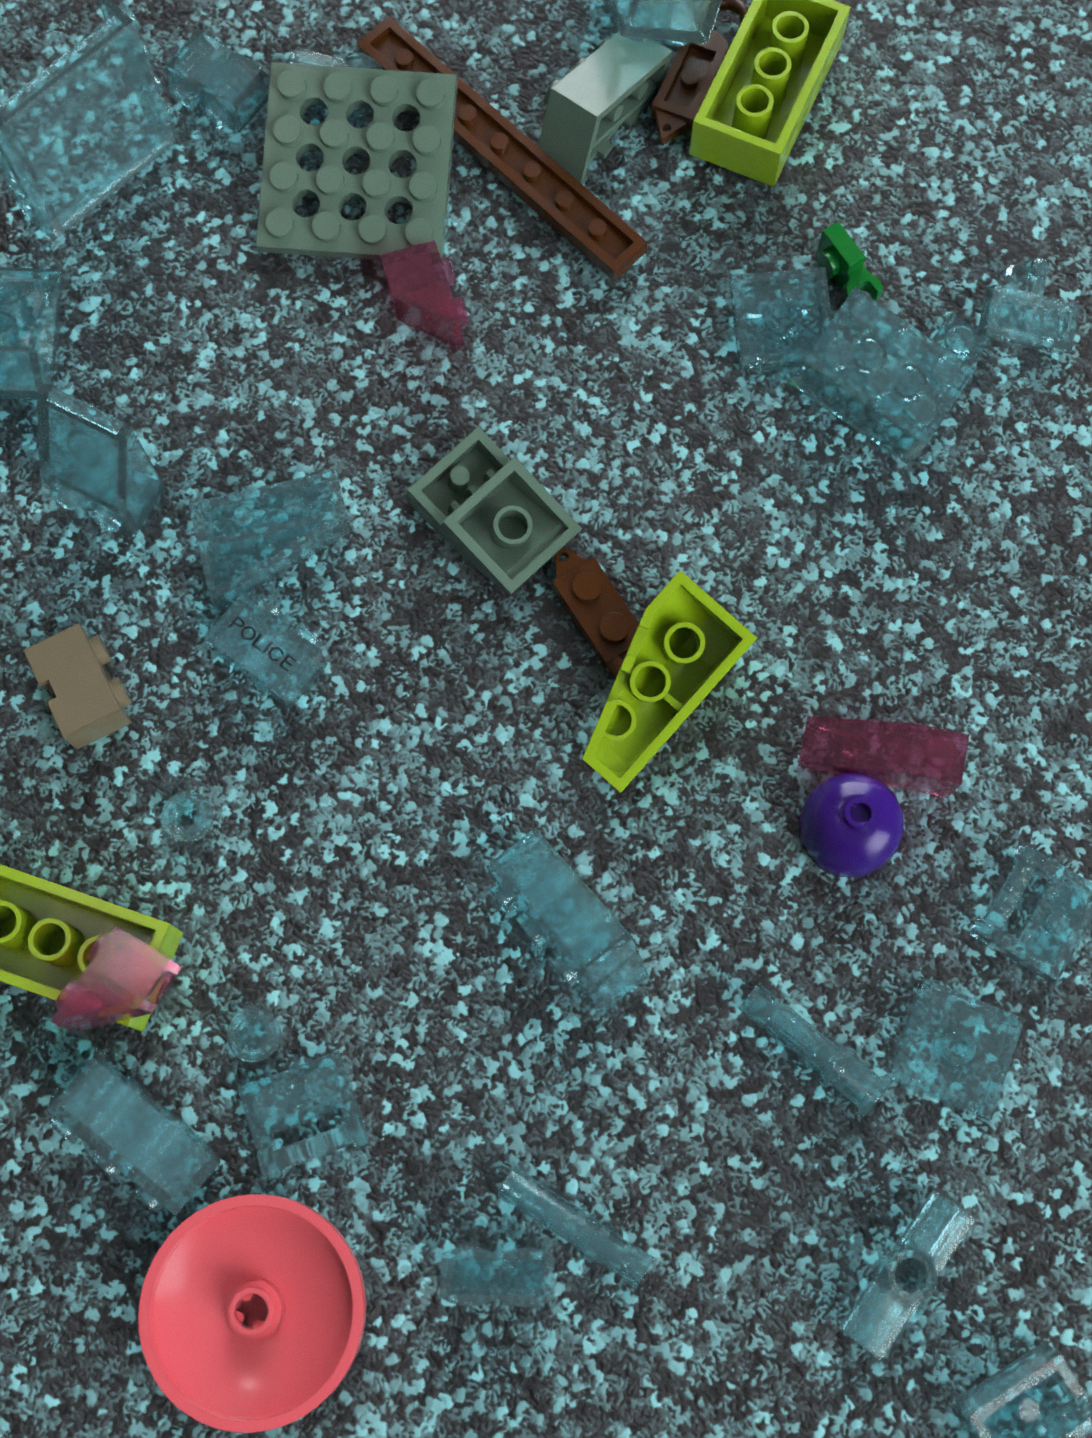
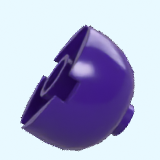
M842 773L821 782L806 798L798 817L799 839L803 848L804 846L806 847L808 854L815 859L813 862L818 867L838 877L861 878L880 869L897 852L904 833L903 810L896 795L882 781L863 773Z

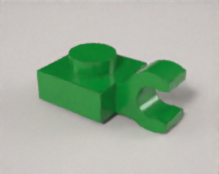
M839 221L824 229L816 253L818 265L828 278L833 277L842 290L845 289L844 303L850 311L856 313L860 310L862 299L856 292L860 290L866 291L874 301L880 299L883 290L882 284L876 276L872 275L863 265L865 255Z

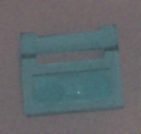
M1020 845L1012 858V861L1015 863L1013 869L984 919H977L970 931V935L981 944L998 950L1050 983H1055L1061 977L1092 921V883L1038 850L1027 845ZM1033 875H1039L1047 880V883L1017 936L1014 937L1004 931L1003 928Z
M340 1051L237 1088L256 1146L259 1165L267 1182L282 1177L284 1175L283 1170L346 1146L353 1145V1148L357 1149L370 1144L366 1124L342 1052ZM340 1109L342 1110L345 1124L282 1148H276L273 1138L274 1134Z

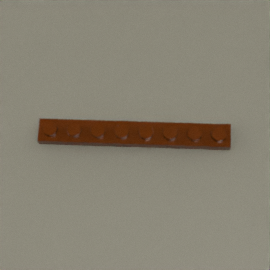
M390 16L356 43L358 55L374 69L455 74ZM457 76L458 86L453 139L613 281L647 252V241Z

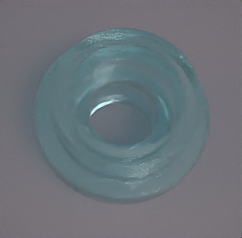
M191 791L180 792L172 796L165 803L161 813V823L165 832L174 840L182 843H191L203 838L211 829L214 819L212 806L207 799ZM188 810L196 811V821L190 826H182L180 823L182 814Z

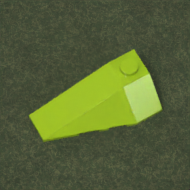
M681 570L677 572L645 609L582 757L588 765L620 793L757 639L755 635Z

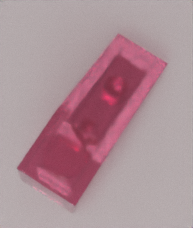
M808 716L798 766L836 775L842 773H863L882 781L888 786L948 798L962 784L969 734L914 723Z

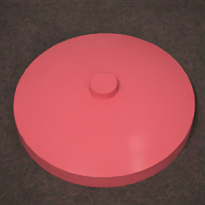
M269 1194L235 1196L220 1200L195 1212L168 1236L154 1256L147 1271L139 1301L138 1325L141 1348L146 1364L159 1388L175 1406L191 1418L207 1426L237 1433L268 1431L290 1424L310 1413L345 1378L358 1353L366 1321V1294L362 1273L350 1245L339 1230L322 1214L303 1203L282 1196Z

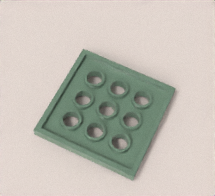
M271 62L256 247L259 252L443 265L458 86L457 76L455 74ZM312 105H322L327 109L325 120L318 125H309L303 121L304 112ZM358 108H367L374 113L372 122L364 128H355L349 124L351 113ZM404 111L415 112L420 117L419 124L411 131H401L394 125L397 116ZM310 150L321 152L324 155V159L318 169L305 171L299 167L300 158L305 152ZM360 153L369 157V167L363 173L351 174L345 170V163L351 155ZM400 157L412 158L416 162L414 172L404 178L393 175L391 173V166L396 159ZM305 196H313L320 200L318 211L311 217H301L295 212L297 202ZM358 199L366 204L364 215L354 221L343 218L341 216L343 205L349 200ZM398 202L407 203L412 207L411 217L402 224H395L387 219L389 208Z

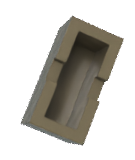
M78 623L23 650L38 684L41 687L47 686L50 695L54 698L47 701L63 738L77 750L132 723L125 709L126 706L132 704L131 698L119 677L111 679L105 664L111 662L112 658L99 634L91 637Z

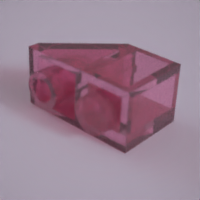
M435 240L380 255L385 282L397 320L453 347L464 345L462 327L469 325L466 307L462 297L453 298L450 286L456 284L453 267L449 256L440 258Z
M115 925L110 934L107 932L102 934L91 947L87 957L90 963L79 980L69 982L58 996L55 1003V1008L58 1011L51 1022L61 1028L78 1032L151 1014L183 966Z

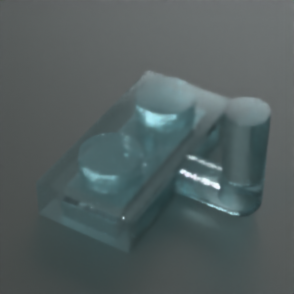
M1040 257L1010 266L1006 271V278L1011 284L1026 281L1024 291L998 285L986 287L977 336L1058 354L1071 353L1080 304L1043 296L1048 273L1047 261Z

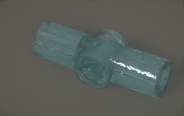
M932 1190L893 1249L888 1250L881 1257L876 1274L839 1329L881 1361L919 1303L927 1299L934 1292L938 1275L975 1220L952 1200ZM910 1258L918 1267L919 1278L911 1289L902 1290L895 1280V1269L902 1260Z

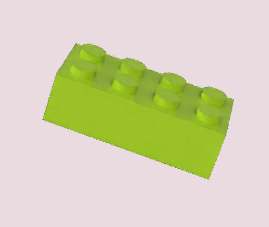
M753 0L693 121L689 155L774 187L842 44L851 7L834 0Z
M0 864V981L144 1032L183 932L170 923Z

